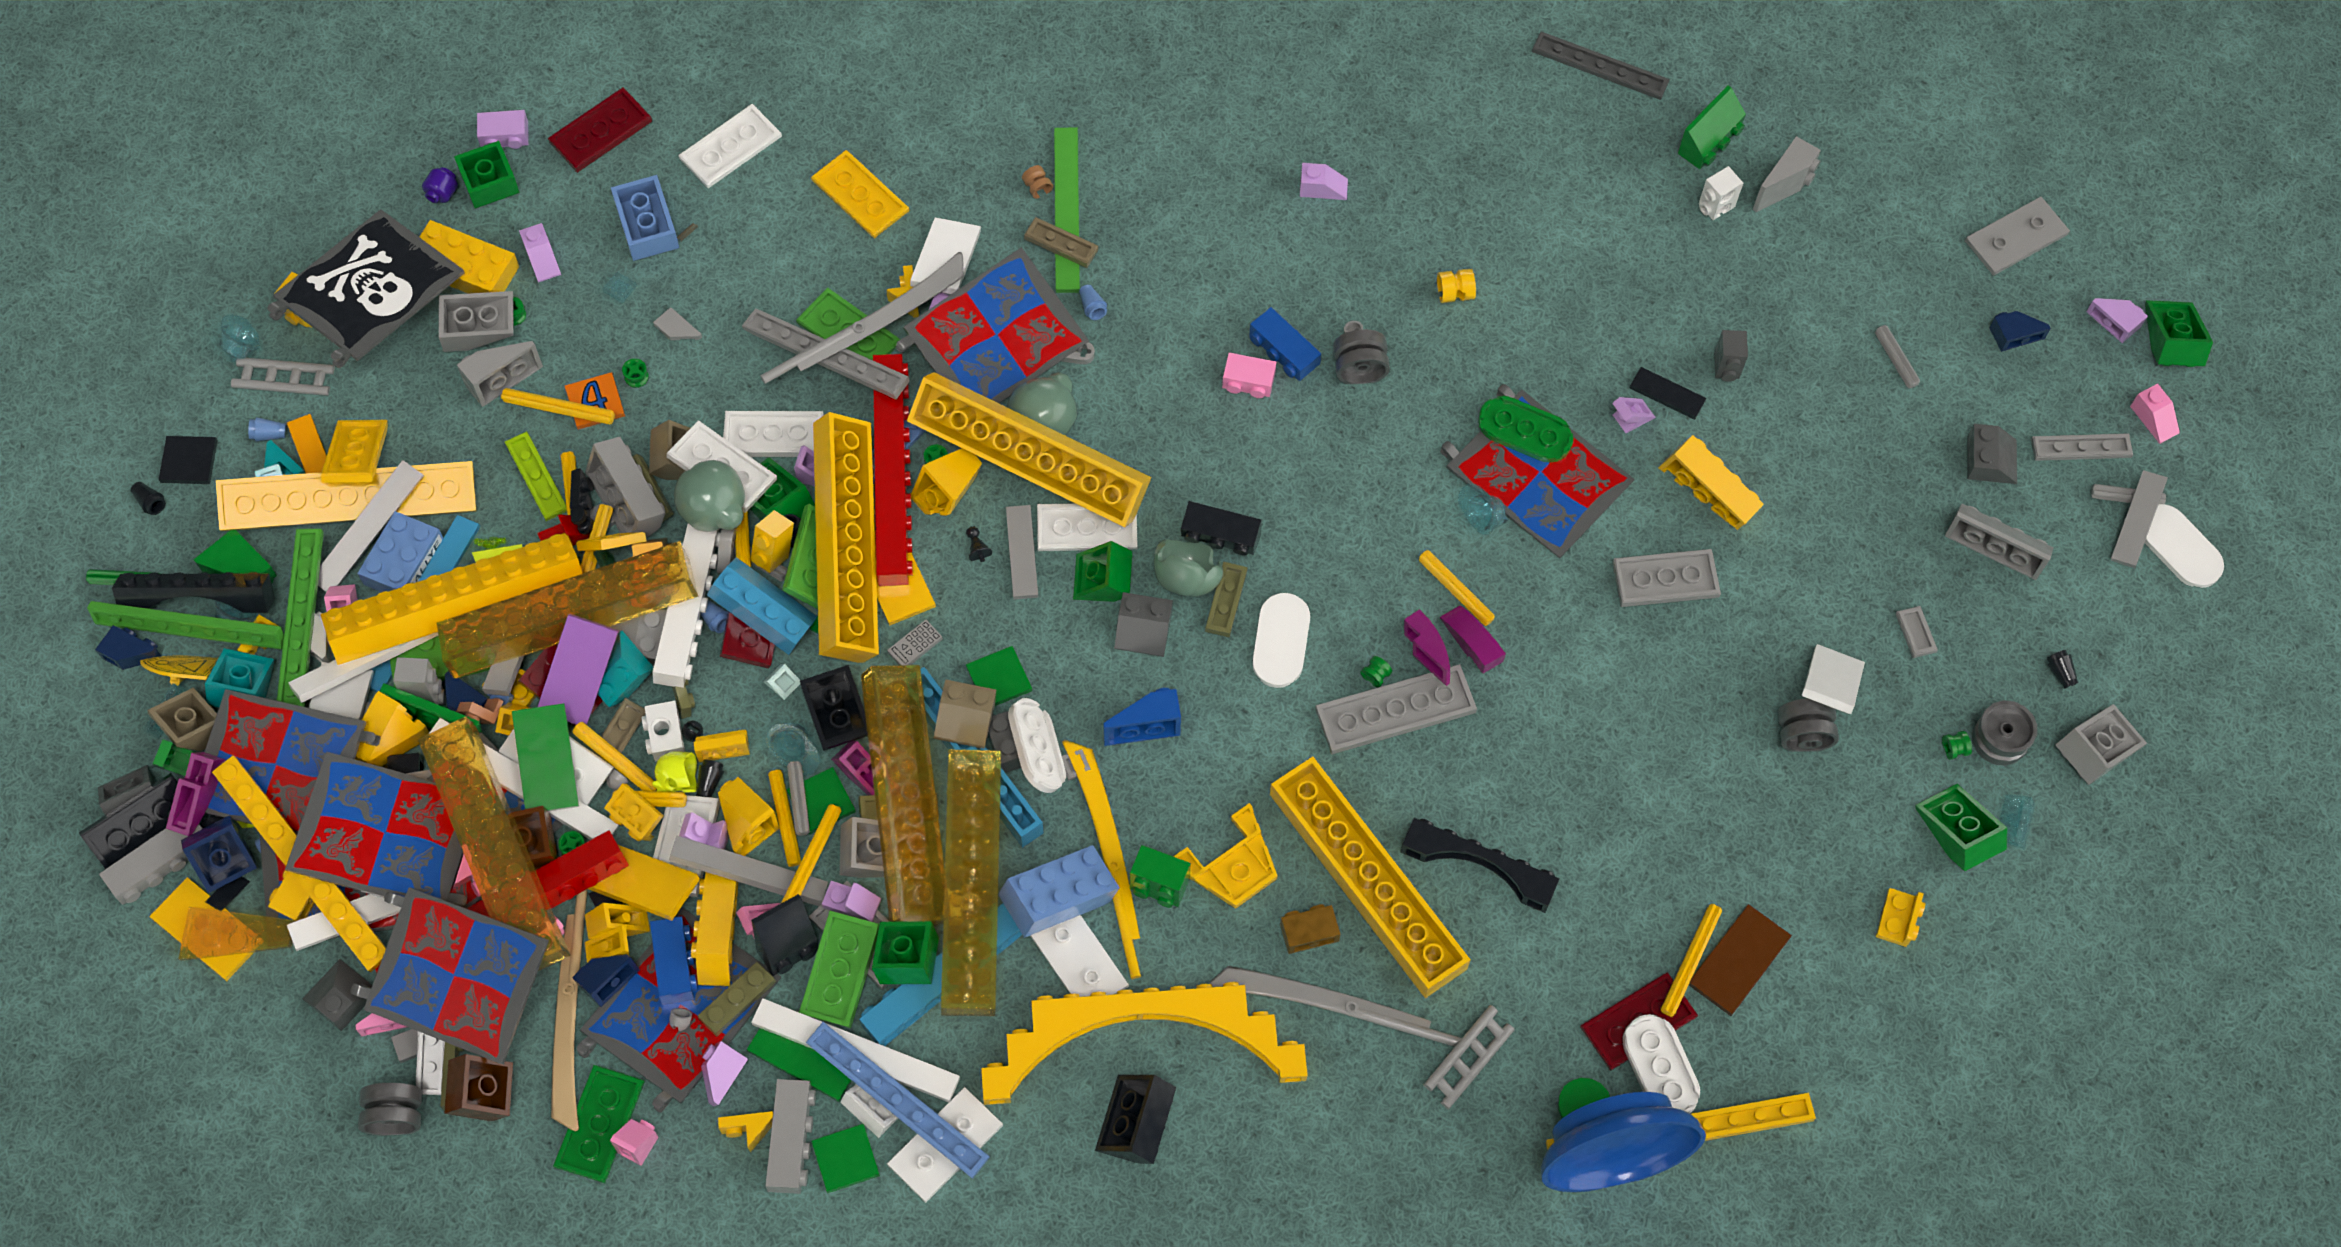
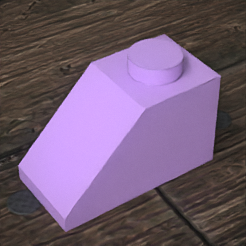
M1302 163L1300 197L1347 200L1348 179L1326 164Z
M540 223L519 230L538 282L561 275L543 224Z
M2095 298L2086 311L2121 343L2140 329L2148 317L2140 307L2134 305L2130 300Z
M722 1041L716 1043L715 1046L710 1044L702 1056L705 1061L701 1068L708 1102L712 1106L719 1105L748 1060Z

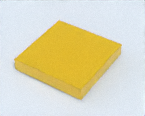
M628 532L579 540L576 544L578 551L605 550L647 541L646 535L643 532Z

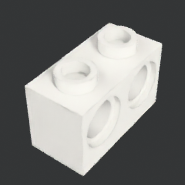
M1729 166L1706 179L1698 203L1701 212L1706 216L1709 215L1712 220L1720 217V213L1725 214L1736 206L1743 186V182Z

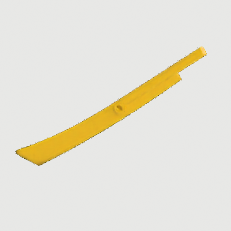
M1064 740L1062 744L1071 760L1084 792L1104 863L1120 887L1113 897V903L1131 979L1140 978L1141 974L1133 940L1140 938L1135 908L1116 826L1101 774L1092 749ZM1083 750L1091 770L1085 771L1083 760L1080 754H1075V751Z

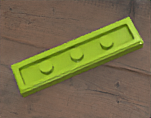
M526 431L505 441V445L545 521L566 513V504L528 432Z

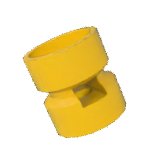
M1462 269L1458 270L1456 274L1452 271L1438 272L1437 289L1438 292L1442 291V297H1439L1440 302H1455L1456 298H1459L1461 301L1474 300L1476 297V283L1473 270Z

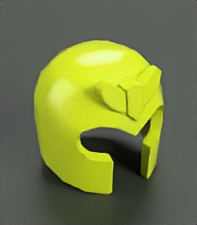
M671 751L662 755L658 759L654 770L656 781L652 782L657 791L696 792L697 760L695 754L692 752Z

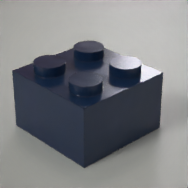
M230 815L181 840L182 850L208 893L257 868L252 852Z

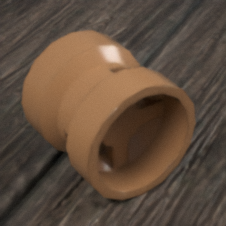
M1039 165L1030 167L1022 175L1023 182L1026 186L1030 187V193L1035 199L1040 198L1037 191L1044 189L1046 194H1048L1053 189L1051 180L1045 177L1046 173Z

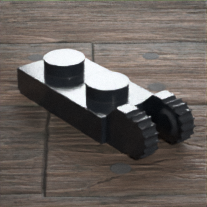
M581 468L571 471L570 516L572 523L578 526L577 530L579 533L584 535L589 534L593 530V520L590 518V510L593 507L590 498L593 484L590 477H586Z

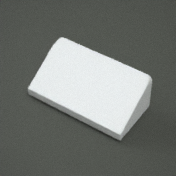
M857 1084L846 1091L841 1100V1103L878 1138L898 1119Z

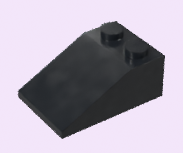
M849 665L800 680L802 693L823 751L873 735Z
M799 894L751 920L757 953L772 977L778 973L784 974L788 972L794 964L801 960L807 961L816 954V951H818V941Z

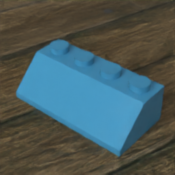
M737 557L727 565L707 593L708 597L788 655H790L817 619L815 614Z

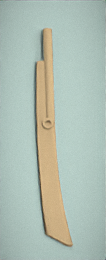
M587 889L576 895L575 913L567 915L553 1046L551 1118L573 1131H578L579 1125L574 1076V1041L578 985L572 977L580 969Z

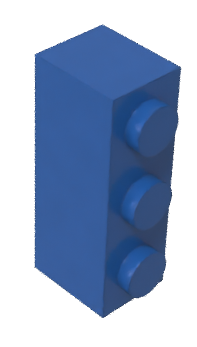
M1272 307L1250 324L1249 335L1251 341L1258 347L1261 345L1272 361H1278L1289 377H1295L1298 381H1301L1320 365L1321 353Z
M682 916L675 917L672 921L668 919L650 921L658 993L662 1005L694 1000L693 991L698 990L696 975H691L690 966L695 965L694 958H691V949L688 950L687 941L692 940L690 926L684 924Z

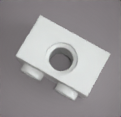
M676 701L645 706L646 716H642L644 731L649 732L650 739L645 740L648 755L652 754L656 762L665 753L671 751L685 752ZM661 729L669 730L665 735H657Z

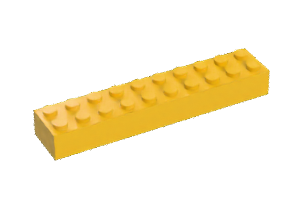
M935 372L923 377L907 422L1123 527L1128 526L1134 521L1152 478Z
M828 412L813 422L819 655L864 663L879 654L871 423Z
M566 533L556 534L549 539L532 542L524 547L505 551L488 559H480L476 563L464 567H456L449 572L432 575L425 580L408 583L395 590L384 591L376 596L357 600L340 608H332L320 615L337 665L585 583L568 535Z
M1313 756L1271 784L1270 796L1425 999L1468 969L1471 959Z

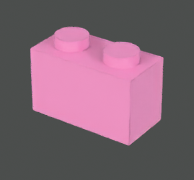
M1229 353L1223 375L1222 388L1234 394L1240 392L1250 393L1255 398L1270 397L1276 372V362Z

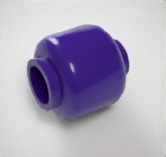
M444 167L432 169L422 183L425 197L432 203L448 202L458 188L456 175Z

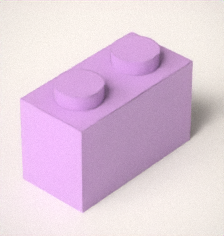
M525 110L477 113V138L480 146L482 147L496 141H500L502 147L513 149L528 145V119Z

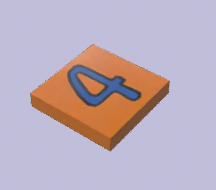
M612 372L565 385L569 401L612 410L615 413V419L625 417ZM574 417L578 430L600 424V422Z

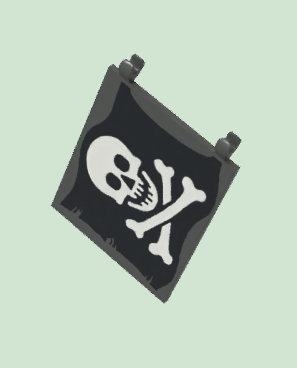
M380 209L273 295L277 301L269 304L267 309L271 312L269 316L273 320H279L286 310L289 309L340 347V349L331 353V358L333 359V365L341 368L346 364L350 356L359 361L462 276L464 270Z

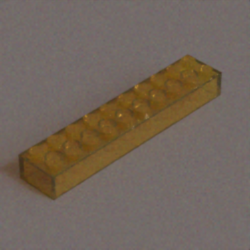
M681 541L437 622L443 662L455 679L491 667V665L559 644L569 614L610 627L699 597L690 559Z
M920 665L870 666L861 674L889 921H932L933 926H941L951 920Z
M463 717L419 738L418 742L489 917L549 940L538 971L571 956L476 725L467 717Z
M948 749L941 1015L995 1016L1001 751Z

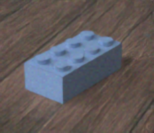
M1092 845L1008 878L998 895L1025 938L1111 902L1120 887Z

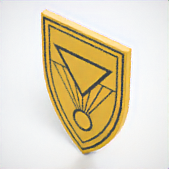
M175 655L140 660V664L151 672L170 676L171 685L178 686L185 678L207 680L218 658Z

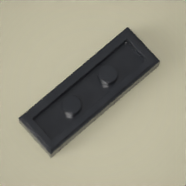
M1640 367L1630 385V389L1694 420L1706 401L1705 397L1643 367Z

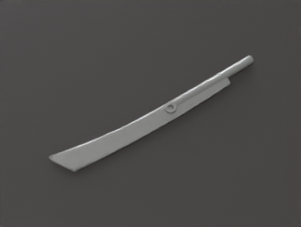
M958 252L929 277L892 302L760 375L762 381L766 384L795 367L802 371L878 331L936 296L964 277L962 252Z
M1228 966L1209 982V984H1212V987H1223L1224 983L1238 982L1239 985H1245L1246 993L1323 1008L1453 1047L1462 1039L1461 1037L1430 1029L1431 1021L1351 995L1270 974Z

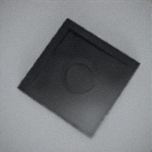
M166 436L159 474L160 483L210 484L218 442L217 438Z

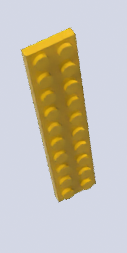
M473 462L413 465L412 467L422 473L424 477L397 510V512L408 517L476 512ZM397 467L376 468L373 482L322 483L321 472L216 480L219 530L230 531L356 521Z

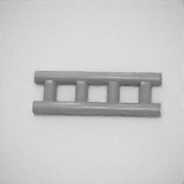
M237 357L236 366L243 367L241 379L232 378L231 387L329 396L330 386H323L326 374H334L335 366L330 364ZM254 368L267 369L265 381L251 380ZM278 370L291 371L289 383L275 382ZM302 372L315 373L313 385L299 384Z
M1492 1005L1488 1006L1424 1083V1087L1429 1091H1433L1436 1086L1446 1096L1441 1104L1448 1110L1515 1030L1508 1023L1503 1028L1497 1024L1493 1017L1497 1014L1498 1010ZM1485 1027L1495 1036L1486 1048L1477 1039V1036ZM1469 1046L1479 1056L1470 1068L1460 1058ZM1452 1067L1462 1075L1453 1088L1443 1078Z

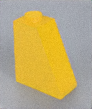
M961 448L924 464L911 492V499L924 514L940 513L943 516L951 514L975 480L982 462L975 454Z
M378 691L362 720L366 721L364 731L375 733L381 737L378 746L360 742L355 760L382 767L387 764L388 756L403 754L424 742L429 731L426 725L419 719L413 722V717L406 712L407 709L400 703Z
M739 777L733 781H727L720 788L718 796L733 852L746 856L780 829L775 812Z

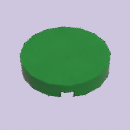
M1590 1078L1571 1080L1563 1087L1558 1097V1111L1561 1118L1585 1105L1610 1097L1609 1092L1601 1083Z

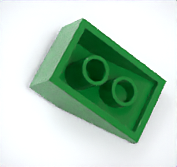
M2146 300L2145 310L2148 316L2147 324L2151 351L2157 363L2164 366H2205L2213 341L2193 302Z
M768 457L760 463L777 475V480L750 508L760 521L774 510L783 516L794 514L801 518L804 506L807 504L815 506L806 486L774 460Z
M1955 784L1915 805V809L1947 856L1964 872L2007 850V827L1959 784Z

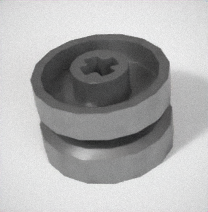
M1369 329L1354 330L1344 333L1334 341V357L1337 360L1336 374L1341 382L1346 384L1375 383L1389 374V358L1386 355L1387 342L1382 333Z
M1808 698L1788 702L1779 708V724L1783 727L1780 732L1781 745L1784 749L1792 752L1822 751L1838 743V728L1834 724L1837 719L1835 708Z
M1999 701L1989 706L1977 721L1972 731V743L1976 752L1984 760L1994 765L2007 766L2014 764L2026 754L2027 750L2034 743L2037 736V723L2033 714L2025 706L2015 701Z
M378 1083L363 1087L360 1090V1105L366 1110L359 1114L358 1129L361 1132L378 1136L412 1134L419 1131L421 1127V1114L415 1109L421 1105L422 1090L414 1085L404 1083Z

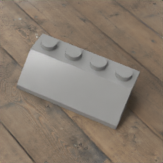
M621 437L593 444L585 473L587 477H590L601 501L613 508L612 517L616 522L617 529L620 533L643 532L646 538H648L661 527L665 516V508L655 497L652 485L645 480L640 465L635 463L631 456L630 448L624 444Z
M1961 504L1945 534V537L2034 580H2037L2049 562L2054 549L2045 541L2035 539L2025 534L2022 530L2012 528L2002 523L1998 518L1989 517L1979 512L1975 507Z

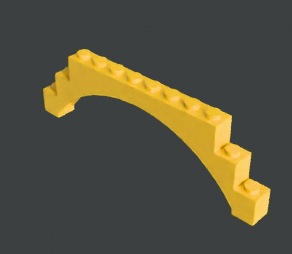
M1227 982L1223 984V987H1212V984H1200L1196 986V989H1186L1185 986H1173L1168 991H1159V988H1147L1141 993H1133L1132 990H1120L1114 995H1106V992H1093L1090 996L1079 997V994H1066L1063 998L1053 999L1052 996H1039L1037 1000L1031 1001L1033 1032H1028L1027 1029H1016L1012 1031V1034H1007L1008 1066H1003V1063L987 1064V1068H981L984 1105L1011 1103V1095L1022 1080L1043 1059L1074 1038L1116 1023L1134 1020H1169L1207 1028L1244 1046L1263 1060L1279 1076V1083L1306 1081L1305 1045L1298 1044L1297 1041H1286L1282 1043V1046H1278L1275 1014L1268 1015L1266 1011L1252 1013V1016H1248L1245 985H1239L1238 982Z

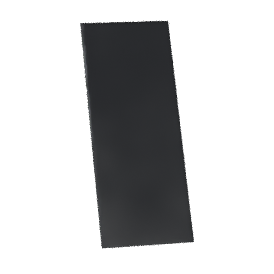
M241 876L218 888L205 902L221 912L250 881Z

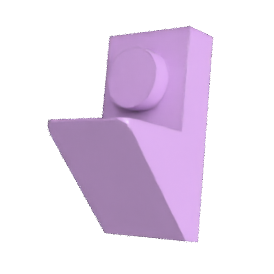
M1619 397L1612 403L1617 409L1613 416L1625 433L1656 418L1643 399Z
M693 812L685 815L679 834L681 837L723 850L726 849L729 839L726 821L722 820L712 824Z
M831 881L823 899L822 908L873 922L881 898L855 882L852 887Z

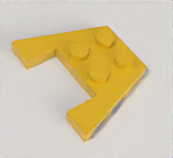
M1250 803L1231 816V821L1245 839L1207 866L1203 867L1188 847L1173 856L1191 863V880L1235 909L1277 880L1278 876Z

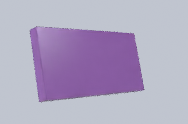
M569 614L538 707L564 703L567 722L576 725L579 722H584L587 725L619 630Z

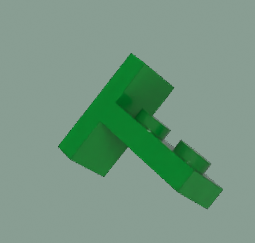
M162 739L152 764L154 767L185 777L191 753H194V751L177 747L172 742Z

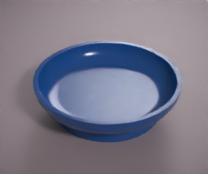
M1634 1092L1608 1097L1571 1112L1554 1126L1552 1131L1554 1143L1546 1151L1541 1165L1542 1182L1548 1188L1557 1191L1588 1192L1643 1180L1668 1170L1689 1158L1703 1145L1706 1133L1694 1116L1684 1110L1673 1108L1669 1097L1657 1092Z

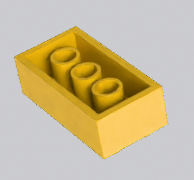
M432 220L428 222L419 236L464 270V274L454 281L450 287L468 294L504 292L519 269L515 253Z

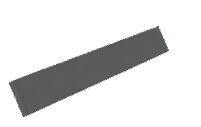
M1540 32L1532 49L1533 53L1659 100L1662 99L1670 80L1544 32Z

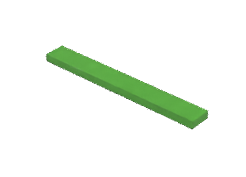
M1078 127L1054 128L1055 226L1079 237ZM1055 254L1056 293H1079V264Z
M296 529L277 701L305 707V701L300 702L290 689L288 682L307 674L309 670L324 535L322 529Z
M90 601L87 607L94 623L97 625H114L119 628L126 627L141 631L283 649L284 634L281 626Z

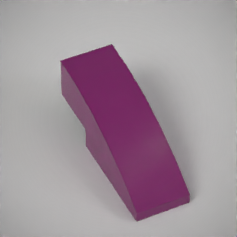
M1460 605L1440 617L1467 657L1470 656L1482 674L1504 662L1506 655L1504 650L1487 629L1464 607Z
M1419 609L1404 619V635L1413 643V656L1447 686L1450 684V663L1445 644L1435 626Z
M205 752L191 753L185 778H179L166 829L186 836L193 834L207 810L218 784V779L212 771L224 763L225 759Z

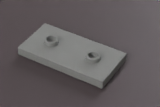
M2039 197L1966 237L1965 242L1994 276L2067 236L2070 230L2046 201Z
M1712 549L1613 559L1621 607L1719 598L1721 595Z

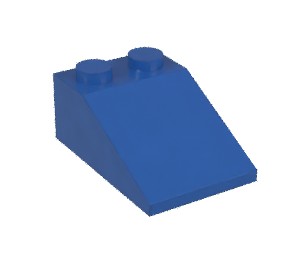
M1169 688L1157 689L1104 722V746L1180 736L1181 713L1177 690H1170Z

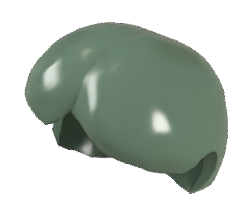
M1060 372L1051 374L1049 377L1035 378L1021 384L1012 392L1007 403V408L1063 435L1067 434L1077 418V405L1072 395V381L1066 374Z
M705 460L695 464L691 469L681 474L675 485L674 503L679 515L696 530L713 532L720 528L733 530L743 521L742 507L745 503V490L740 477L730 465L718 460Z
M1165 539L1160 541L1155 549L1154 570L1156 578L1163 588L1172 593L1189 597L1208 594L1218 586L1224 572L1220 561L1214 566V552L1212 548L1200 542L1192 543Z

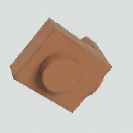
M499 698L487 699L484 707L474 702H460L456 712L480 721V724H495V721L498 720L503 700Z

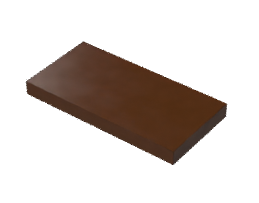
M1748 904L1692 977L1689 986L1732 1016L1792 935Z

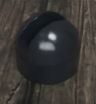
M694 720L688 721L682 729L684 738L690 742L696 741V737L703 736L704 732L702 725ZM691 726L692 728L696 729L698 733L696 734L688 727Z

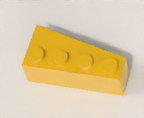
M1694 435L1680 445L1658 467L1664 473L1668 470L1675 475L1674 481L1680 486L1685 485L1693 489L1694 497L1702 503H1711V510L1737 530L1745 525L1764 505L1759 500L1758 495L1749 490L1742 483L1739 476L1731 473L1724 466L1723 461L1719 457L1714 456L1706 448L1705 443Z
M705 872V879H700L699 894L703 896L702 900H697L696 914L700 916V920L694 922V937H697V942H692L691 958H696L698 985L730 986L729 965H732L733 957L732 940H734L739 883Z

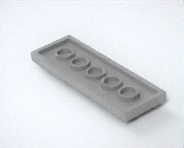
M1459 664L1450 667V684L1447 686L1431 672L1316 705L1315 710L1332 755L1471 715L1477 712V707Z

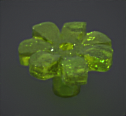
M496 536L489 537V539L476 538L474 539V544L482 546L486 550L493 549L501 544H506V538H498Z

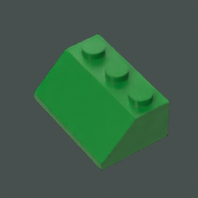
M1729 85L1684 131L1678 154L1699 170L1705 164L1709 166L1716 158V152L1719 149L1724 151L1731 141L1730 138L1733 135L1738 136L1745 127L1743 121L1746 113Z

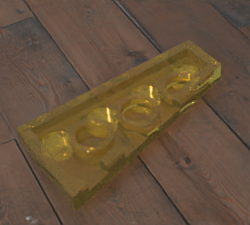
M189 907L178 959L184 961L291 948L292 938L287 925L296 921Z

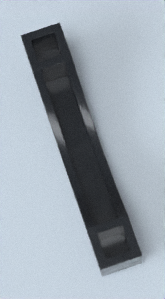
M156 572L149 574L124 573L119 575L112 587L117 605L147 609L167 599L192 596L222 602L242 613H268L275 600L269 573L257 572L234 574L232 572L223 574H209L207 572L198 574H184L181 572L173 574H159Z
M1413 819L1400 853L1422 862L1436 859H1459L1479 864L1502 878L1515 892L1522 904L1546 913L1560 879L1555 877L1551 871L1545 869L1538 870L1531 867L1524 860L1509 858L1498 849L1490 850L1485 848L1474 839L1466 840L1461 838L1450 829L1442 830L1437 828L1426 819Z

